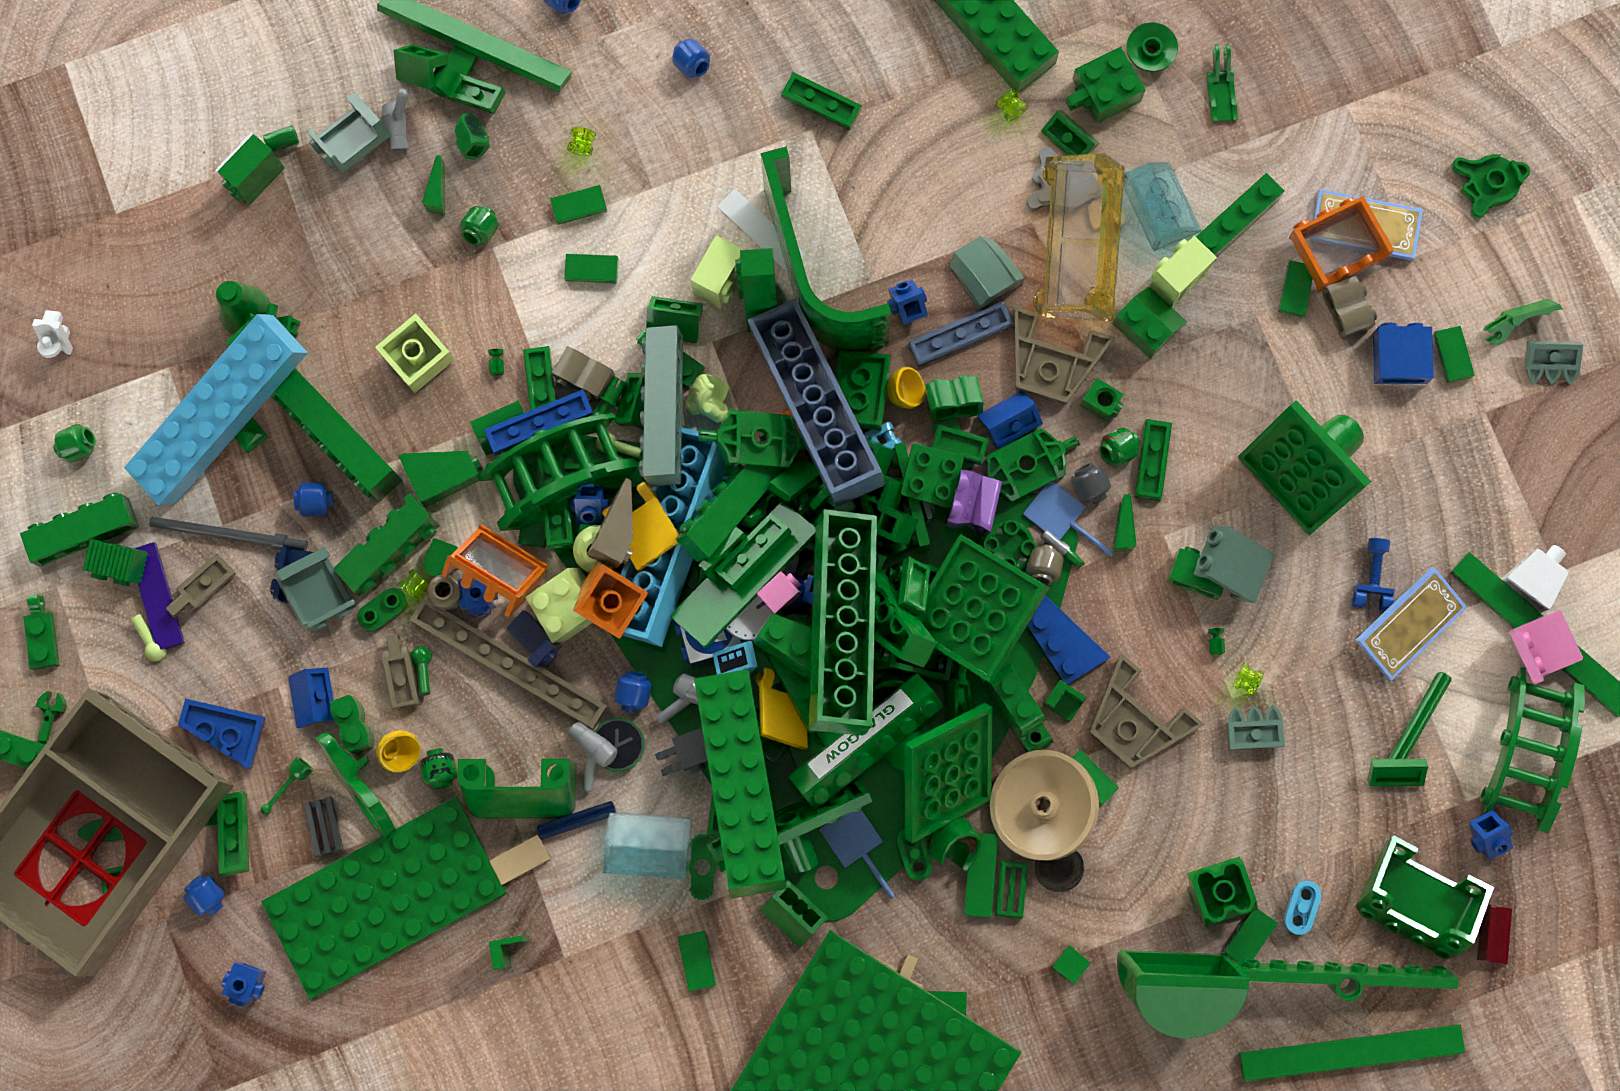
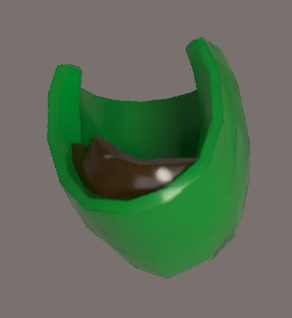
M961 816L933 832L928 854L941 864H944L946 858L958 865L963 871L968 872L979 854L981 838L964 816Z

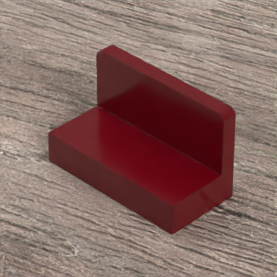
M1487 905L1479 929L1477 960L1508 964L1512 919L1511 908Z

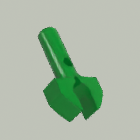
M46 691L37 699L36 707L41 708L43 712L37 739L41 743L49 741L54 717L60 712H66L67 703L64 696L60 693H57L56 703L52 707L49 705L52 692Z

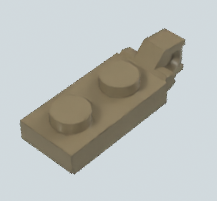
M216 553L176 588V592L172 595L175 600L166 607L167 612L175 619L184 610L188 613L194 609L196 610L236 575V572Z
M388 635L386 639L389 650L383 651L384 657H382L392 710L421 705L408 646L402 647L400 635Z

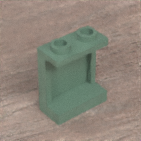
M355 92L346 98L353 107L350 111L319 135H316L311 128L306 131L312 138L309 141L312 148L318 154L323 152L324 154L321 157L330 168L336 166L342 174L391 136L381 120Z
M1213 526L1207 536L1203 551L1197 560L1194 575L1208 578L1230 591V597L1236 601L1255 603L1275 554L1231 527Z
M326 547L297 560L273 574L304 631L311 628L315 632L328 625L326 619L334 615L339 619L351 613L352 611L349 607L356 604L353 599L349 598L328 559L330 554Z

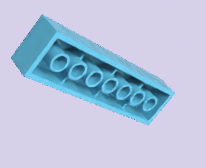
M257 314L124 467L125 470L158 506L176 504L308 352L273 315Z
M683 427L681 484L652 486L678 534L681 533L679 530L680 526L689 518L693 519L697 514L696 508L704 500H709L714 495L711 491L721 482L726 468L715 442L698 441V437H700L698 436L699 431ZM679 543L640 571L635 568L630 558L624 564L621 575L649 593L622 636L662 647L672 620L670 615L675 611L693 561V557Z

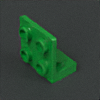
M913 443L900 495L934 504V507L938 509H951L964 456Z

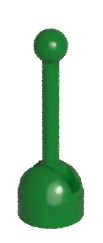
M296 757L289 766V779L267 804L261 806V813L268 815L272 810L271 807L295 779L304 780L313 771V768L300 757Z

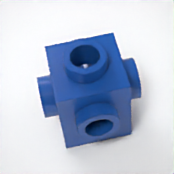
M913 280L900 282L895 287L888 289L891 299L887 300L891 313L892 315L897 314L903 324L928 315L925 302H927L926 294L923 288H918Z
M587 484L579 487V493L575 494L570 504L571 515L576 517V526H580V524L601 525L604 520L602 511L610 506L609 499L604 498V485L594 487L593 484Z
M459 579L462 591L459 599L461 609L466 608L470 615L474 614L475 617L489 614L490 609L496 608L494 601L488 603L484 600L483 596L486 585L475 579L474 584L469 589H465L461 585L462 579Z
M1494 810L1469 822L1473 837L1470 839L1473 848L1477 853L1482 852L1489 861L1513 848L1511 840L1513 835L1512 829Z
M234 962L231 971H227L223 978L222 987L224 989L222 994L229 997L228 1002L244 1007L245 1003H255V1000H259L265 988L263 980L267 971L243 962Z

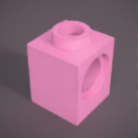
M780 571L757 594L776 615H780L802 595L798 589L801 584L791 573L786 576Z

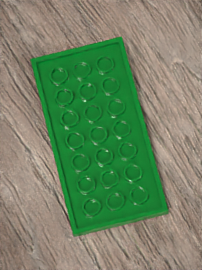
M454 797L396 828V831L387 839L380 837L261 902L310 1000L507 894L504 886L501 885L459 798Z

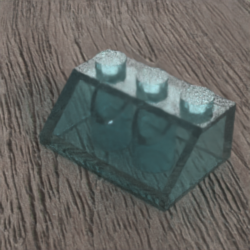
M1169 162L1147 163L1125 172L1121 182L1153 251L1202 231Z
M610 812L604 847L603 873L686 879L689 867L692 818Z

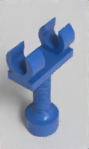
M1382 538L1368 539V550L1373 554L1369 586L1361 584L1354 586L1352 606L1365 607L1367 593L1381 595L1379 610L1386 611L1393 604L1395 589L1380 587L1382 558L1384 553L1389 552L1390 540Z

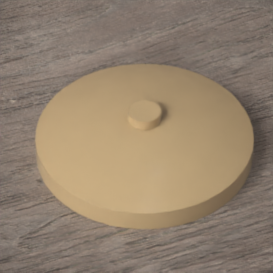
M1035 750L1022 754L1012 760L998 775L990 797L991 820L1000 839L1015 853L1040 861L1061 859L1078 850L1090 837L1096 825L1099 812L1097 789L1088 771L1072 757L1052 750Z

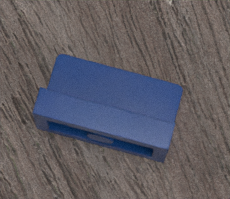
M1022 391L978 415L979 421L986 427L992 443L997 449L1043 424L1036 404Z
M328 667L304 669L290 675L288 680L296 727L304 728L311 724L333 722L330 704L334 699Z

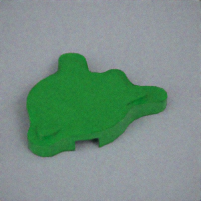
M1501 154L1487 155L1478 160H1468L1462 157L1456 158L1452 163V170L1468 179V182L1461 187V193L1472 201L1471 216L1475 219H1481L1491 207L1502 206L1514 199L1523 181L1530 175V168L1526 163L1514 160L1509 161L1506 158L1500 157Z

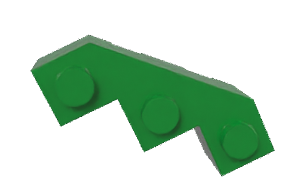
M866 439L882 471L885 485L860 496L863 507L867 508L868 515L877 516V534L894 542L909 544L918 519L897 510L902 495H900L902 482L886 476L895 450L876 441Z

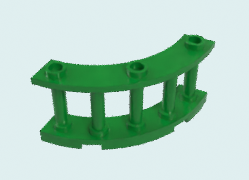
M597 412L589 417L564 423L549 430H539L533 433L531 438L513 447L498 459L485 466L486 469L478 476L479 481L494 480L506 508L505 514L497 521L500 531L523 529L535 517L544 512L543 506L552 500L558 503L579 493V487L591 483L594 487L621 482L638 467L635 459H622V457H619L606 428L616 418L614 413L602 414ZM597 433L609 462L598 465L591 463L579 436ZM569 439L581 468L580 471L566 476L562 475L550 446ZM541 451L552 480L550 484L538 490L534 486L524 460ZM513 468L516 469L526 492L525 498L515 504L504 478Z
M1520 667L1517 675L1512 676L1508 684L1510 708L1507 727L1503 730L1500 737L1502 748L1488 787L1485 786L1481 792L1480 802L1483 803L1484 814L1492 811L1495 804L1532 814L1537 819V831L1548 834L1562 803L1557 802L1562 787L1568 789L1575 766L1583 725L1577 723L1579 712L1583 713L1585 710L1584 685L1573 683L1569 692L1561 693L1526 682V668ZM1525 693L1560 703L1561 707H1563V718L1525 707ZM1522 717L1559 728L1562 732L1560 745L1555 747L1518 736ZM1515 746L1553 757V760L1556 762L1552 775L1545 777L1511 767L1510 763ZM1510 777L1544 787L1546 792L1542 802L1533 804L1500 794L1505 778Z

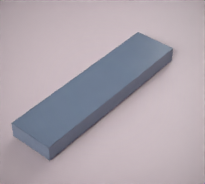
M1004 301L913 339L907 345L917 366L921 367L1014 326V323Z

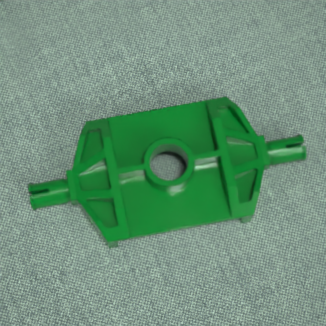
M729 410L725 414L719 429L716 431L699 430L698 436H700L698 441L715 442L726 466H730L733 463L781 467V470H786L794 460L797 450L807 449L801 435L797 433L794 420L790 415ZM756 431L765 434V444L761 445L755 441L754 433Z
M1040 428L986 456V475L988 478L1002 481L999 496L1009 504H1012L1015 500L1058 478H1064L1066 475L1065 453L1079 446L1080 442L1076 440V435L1063 442L1061 440L1057 441L1051 434ZM1022 458H1029L1033 461L1034 467L1028 471L1023 470L1019 465V461Z

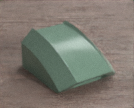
M982 236L955 251L949 266L978 311H981L989 303L1010 290L1018 288L1024 281L1023 275L1003 249L993 239Z

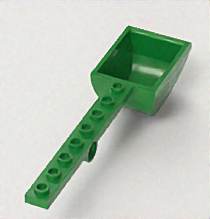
M1121 950L1117 954V971L1120 983L1127 997L1137 1010L1157 1031L1171 1037L1184 1039L1206 1036L1227 1025L1242 1008L1248 994L1249 981L1327 984L1344 1001L1356 1000L1363 991V985L1458 989L1459 978L1450 972L1449 968L1444 966H1432V969H1422V967L1417 965H1406L1405 968H1396L1390 964H1379L1378 967H1369L1363 963H1352L1351 966H1342L1337 962H1325L1324 965H1314L1310 961H1298L1297 964H1287L1283 960H1270V963H1260V961L1255 959H1243V962H1233L1226 954ZM1345 979H1349L1348 985L1340 988L1341 983Z

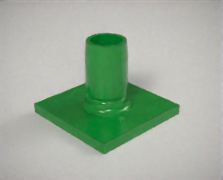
M1297 400L1286 408L1237 456L1309 536L1372 482L1350 459L1364 442V434L1359 424L1349 416L1337 415L1320 426Z
M960 534L929 585L926 612L918 618L936 641L935 648L993 684L1050 587Z
M983 703L925 734L914 730L882 756L886 762L905 774L906 840L915 843L990 801L992 779V706Z

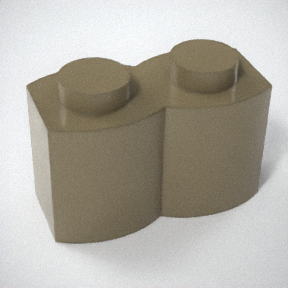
M1356 276L1326 286L1322 291L1341 339L1369 330L1375 325V320L1377 319L1375 309L1372 305H1368L1365 296H1367L1366 287L1362 281L1359 282Z
M569 346L566 347L552 371L557 385L566 390H569L570 387L578 391L584 390L589 402H592L593 399L599 401V396L603 395L612 376H615L614 371L608 366L589 358Z

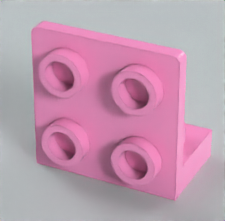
M1560 610L1508 631L1533 684L1544 681L1543 676L1583 660V656Z

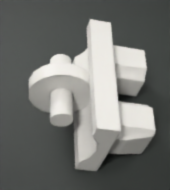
M46 310L42 320L34 319L32 326L39 338L37 349L43 357H55L60 351L70 355L72 353L73 347L68 339L70 331L68 327L61 324L63 316L60 312Z

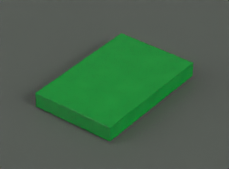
M839 350L835 378L860 429L882 431L891 355Z

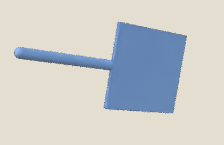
M1053 481L1045 485L1023 513L1025 517L1043 531L1049 530L1059 540L1072 527L1107 555H1113L1110 549L1075 523V520L1086 506Z
M862 810L847 813L841 816V819L837 822L826 824L819 829L844 868L862 857L891 899L895 897L866 854L883 841Z

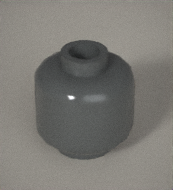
M1089 463L1074 472L1075 476L1071 482L1081 501H1092L1093 504H1097L1107 498L1106 492L1110 490L1111 483L1101 466H1094L1092 463Z

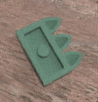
M1527 341L1524 367L1527 369L1529 380L1535 384L1545 370L1547 380L1553 384L1557 381L1563 370L1565 380L1572 384L1580 373L1583 344L1581 342Z
M1274 705L1269 707L1265 720L1256 706H1253L1248 712L1247 721H1245L1242 712L1237 707L1231 710L1228 723H1226L1228 750L1285 747L1283 719L1280 711Z

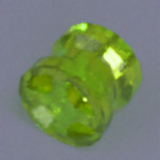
M1017 89L1005 93L996 102L997 107L1004 111V117L1007 121L1018 118L1028 109L1027 103L1020 99V93Z
M584 127L571 128L570 136L572 138L567 145V150L580 156L592 155L593 147L591 145L596 138V133Z
M413 569L409 571V576L405 580H401L398 583L416 603L420 600V595L427 591L429 585Z
M1243 663L1232 687L1236 689L1242 688L1246 690L1248 695L1253 696L1262 681L1264 672L1261 670L1255 671L1248 664Z

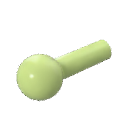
M608 433L616 452L642 459L643 452L639 447L619 442L613 434ZM597 438L596 446L598 450L605 453L599 438Z
M138 614L130 620L146 645L145 656L153 662L163 660L167 649H160L155 644L153 635L142 616Z

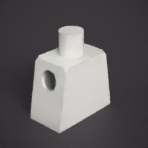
M1552 545L1546 554L1537 549L1527 555L1502 580L1537 611L1543 613L1552 607L1568 576V571L1559 564L1566 556V552L1556 545Z

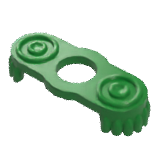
M705 834L694 836L690 842L691 860L688 868L691 874V888L689 891L698 900L708 899L714 891L713 875L716 865L706 846L707 843L713 840ZM700 859L707 860L710 864V871L706 875H698L695 872L694 865Z

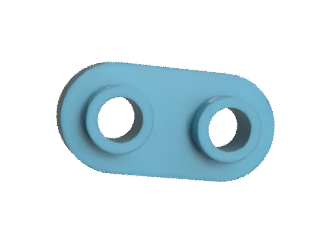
M1301 881L1293 887L1283 918L1284 926L1291 934H1306L1313 926L1322 896L1321 890L1316 883ZM1303 890L1309 892L1310 897L1308 900H1304L1301 897ZM1295 916H1299L1301 918V924L1299 926H1295L1293 924V918Z

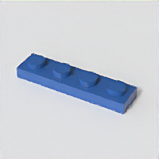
M580 390L486 428L484 431L494 455L497 456L531 438L532 434L539 430H549L564 423L589 417L593 414L584 390Z

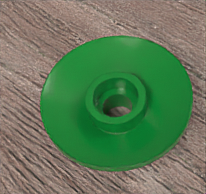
M1156 22L1144 23L1136 27L1129 35L1126 45L1127 54L1131 62L1139 69L1148 72H1158L1166 69L1174 62L1178 53V41L1175 34L1167 26ZM1153 48L1155 53H1148L1146 49Z

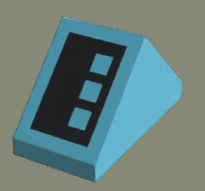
M746 641L713 653L717 674L748 669L750 675L757 667L752 641Z

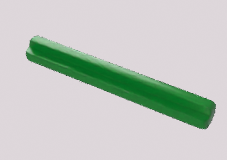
M1443 672L1436 674L1388 759L1408 758L1452 681L1449 675Z

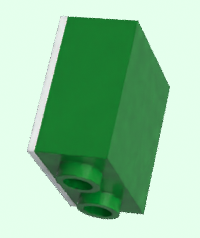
M251 132L221 163L216 172L223 179L221 184L238 202L243 199L251 205L285 167L273 150Z

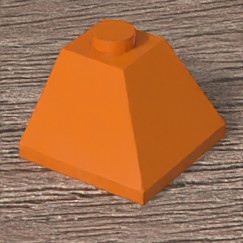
M597 560L582 584L573 611L620 639L649 592Z

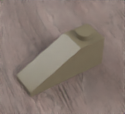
M627 478L620 485L587 553L590 557L614 569H617L621 563L626 564L633 552L629 548L633 540L631 480Z

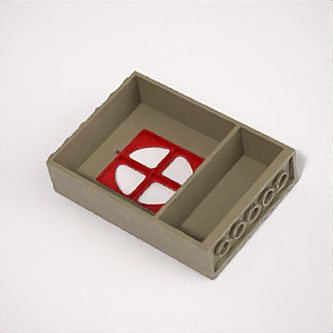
M88 687L0 805V927L4 929L11 928L17 933L15 937L20 942L26 945L32 944L38 948L37 954L49 962L54 960L60 965L59 970L66 976L71 978L74 976L81 978L83 976H95L217 810L218 804L231 791L234 785L108 694ZM92 813L98 814L103 818L102 825L83 850L76 849L56 833L58 826L78 815ZM114 827L121 831L125 842L124 865L120 875L116 877L109 874L92 860L93 853ZM48 842L71 857L73 861L65 875L50 892L43 887L39 875L41 852L44 845ZM84 868L108 885V891L103 896L88 904L69 906L61 900L63 893Z

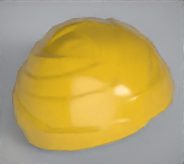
M911 367L897 369L887 383L888 398L894 405L900 408L914 409L920 405L925 396V386L920 374Z
M395 730L384 735L379 740L376 748V757L379 764L385 770L403 772L410 769L418 761L421 752L420 744L414 734L405 730Z

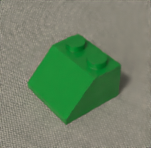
M1147 287L1116 315L1112 324L1151 359L1187 321L1154 290Z

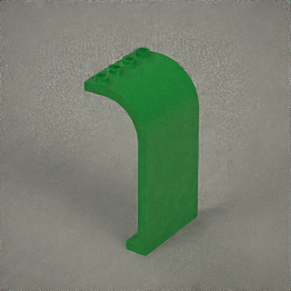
M787 146L761 153L764 191L793 294L816 340L836 350L857 351L870 348V350L883 348L885 343H889L891 310L888 303L861 311L845 312L827 306L812 291L784 198V194L791 192L790 157Z

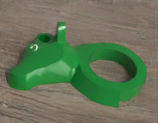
M327 732L316 736L315 738L334 774L347 789L377 833L383 839H387L396 829L380 801L358 777L359 770L369 762L368 758L365 756L356 761Z

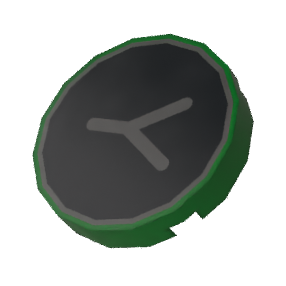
M611 718L602 722L594 731L607 739L617 749L616 758L610 765L603 767L604 769L612 772L626 771L634 768L642 759L645 751V739L640 728L632 721L624 718Z

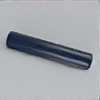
M609 801L537 826V832L541 839H546L615 816L616 808L614 803Z

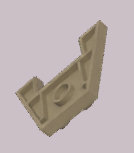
M1014 306L1015 390L1066 405L1112 344L1115 337L1090 330L1082 354L1033 339L1032 336L1039 314Z
M1121 653L1089 734L1131 769L1205 724L1185 707L1177 713L1167 726L1162 724L1125 692L1142 671Z

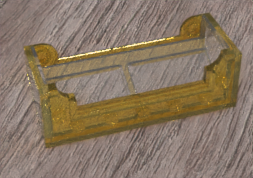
M1105 153L1046 157L1043 179L1051 186L1044 288H1040L1033 297L1035 312L1044 317L1114 321L1125 167Z

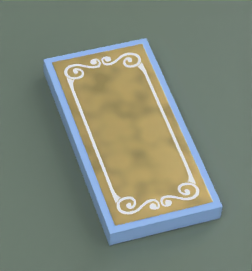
M1319 190L1313 220L1323 210L1331 208L1333 211L1339 208V204L1350 197H1354V199L1359 197ZM1365 198L1394 249L1389 257L1413 261L1416 254L1423 209ZM1357 215L1311 236L1309 240L1311 242L1368 253L1376 250Z
M1431 567L1356 639V642L1388 680H1393L1467 607L1438 570Z

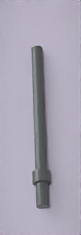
M153 516L149 522L150 527L269 545L277 550H280L281 546H285L289 549L306 551L308 547V541L288 538L287 535L278 533L273 536Z

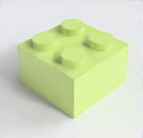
M716 235L690 280L694 296L719 309H722L724 303L729 304L735 293L733 287L737 282L735 260L740 259V250L744 249Z
M1195 236L1188 242L1185 239L1182 240L1173 250L1174 253L1169 259L1167 257L1163 258L1156 265V270L1151 275L1153 280L1149 287L1171 307H1174L1209 273L1217 259Z
M416 313L375 347L414 394L455 360L449 350Z
M581 568L565 569L525 597L552 643L565 642L592 624L591 621L573 611L582 584L586 579Z

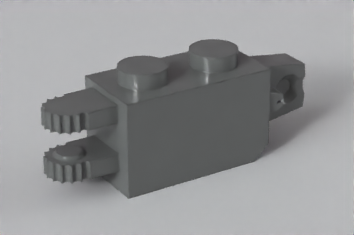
M702 728L672 738L674 747L655 754L657 760H664L675 754H678L680 763L664 767L661 770L662 776L680 770H690V773L693 774L706 769L705 764L708 763Z

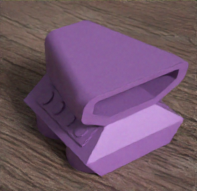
M961 470L952 508L948 509L945 526L952 529L968 526L983 537L990 534L1002 481L981 476L974 471Z

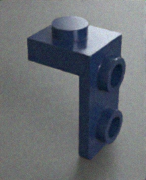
M526 610L522 611L507 627V631L532 654L528 661L534 667L549 666L557 658L558 655L556 653L562 648V645L558 642H551L544 628Z

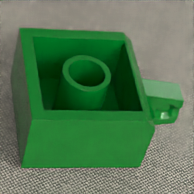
M1118 47L1075 69L1072 79L1077 86L1075 87L1076 92L1067 96L1066 104L1070 111L1084 105L1085 109H1090L1096 122H1101L1140 103L1143 99L1145 88L1122 47Z

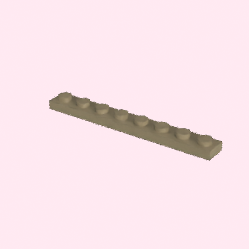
M426 598L422 599L410 618V621L593 730L608 707L542 667H534L526 657L450 612L435 607Z

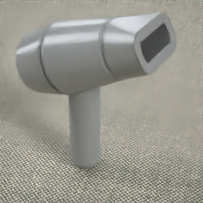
M405 89L398 91L396 102H388L382 106V121L391 135L388 137L389 152L391 153L407 152L410 150L406 138V114L404 110L408 92Z
M683 673L676 679L673 693L680 698L658 714L657 720L659 723L667 722L691 703L698 705L694 677Z
M578 722L571 726L567 735L588 755L582 788L585 792H591L594 786L597 764L602 767L610 765L616 758L617 749L607 739L588 729L581 722Z

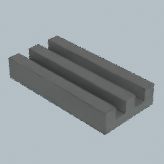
M326 797L325 799L304 803L315 856L318 857L344 850L333 798ZM322 805H327L335 842L334 847H331ZM314 807H316L325 849H321L313 812Z

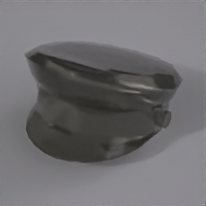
M1077 850L1061 859L1051 861L1036 860L1034 864L1035 875L1039 883L1046 889L1054 892H1065L1073 889L1079 884L1084 875V861Z

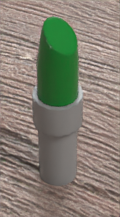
M1049 530L1042 534L1040 538L1047 544L1055 547L1056 551L1074 566L1081 567L1085 565L1084 561L1070 549L1069 545L1059 540Z

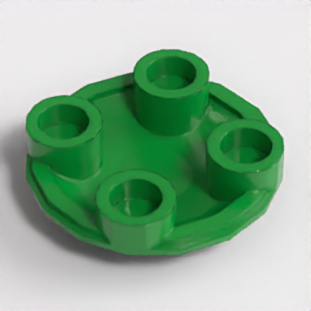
M1015 520L1002 521L992 526L991 533L984 537L982 544L983 548L1020 570L1027 567L1030 552L1037 548L1030 531Z

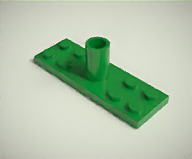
M857 778L816 810L804 798L774 812L779 845L783 844L794 872H806L814 868L819 862L807 832L826 823H835L841 819V816L850 812L861 811L867 804L872 802L869 792ZM717 838L707 843L706 846L719 870L723 872L725 871L721 839Z

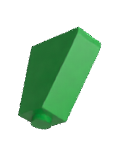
M468 451L403 453L398 456L424 507H428L479 482V472L483 470L477 456L472 458Z

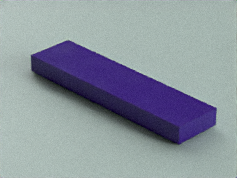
M152 542L134 548L148 552L147 560L145 561L146 565L142 572V581L138 583L155 644L160 649H169L184 644L185 641L178 616L174 619L166 609L173 602L157 543Z

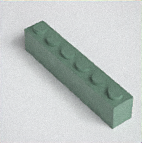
M677 325L646 328V338L642 339L645 362H642L641 371L643 378H645V386L641 387L644 411L640 413V421L642 427H644V436H640V449L643 452V461L639 462L640 476L644 477L649 486L681 484L683 335Z

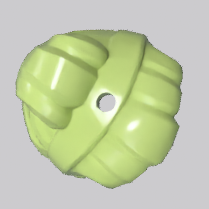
M699 375L693 384L690 385L686 400L688 413L696 416L703 414L711 420L721 423L725 414L729 411L728 406L723 404L728 396L730 386L724 385L723 381L714 375Z

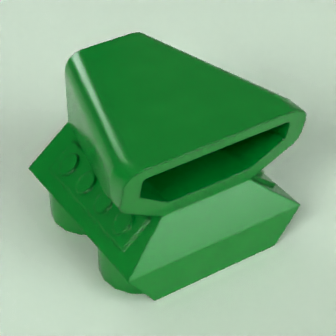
M1240 856L1187 873L1189 881L1187 891L1196 914L1200 915L1205 927L1258 910L1257 900Z

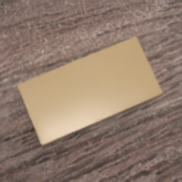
M536 835L490 860V863L501 885H505L551 860V857L539 835Z

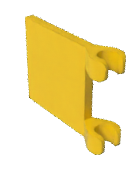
M642 482L637 486L638 492L646 503L632 512L633 540L629 548L633 552L630 559L638 571L678 544L675 539L679 535L659 502L653 487L649 486L646 482ZM610 506L602 511L604 517L606 516Z
M765 667L763 669L764 674L758 672L755 675V681L759 686L760 736L806 750L808 748L807 729L787 693L771 688L775 673L772 669Z

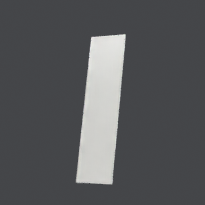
M734 189L717 207L762 249L773 248V259L787 272L774 224ZM800 250L802 258L805 255V253Z

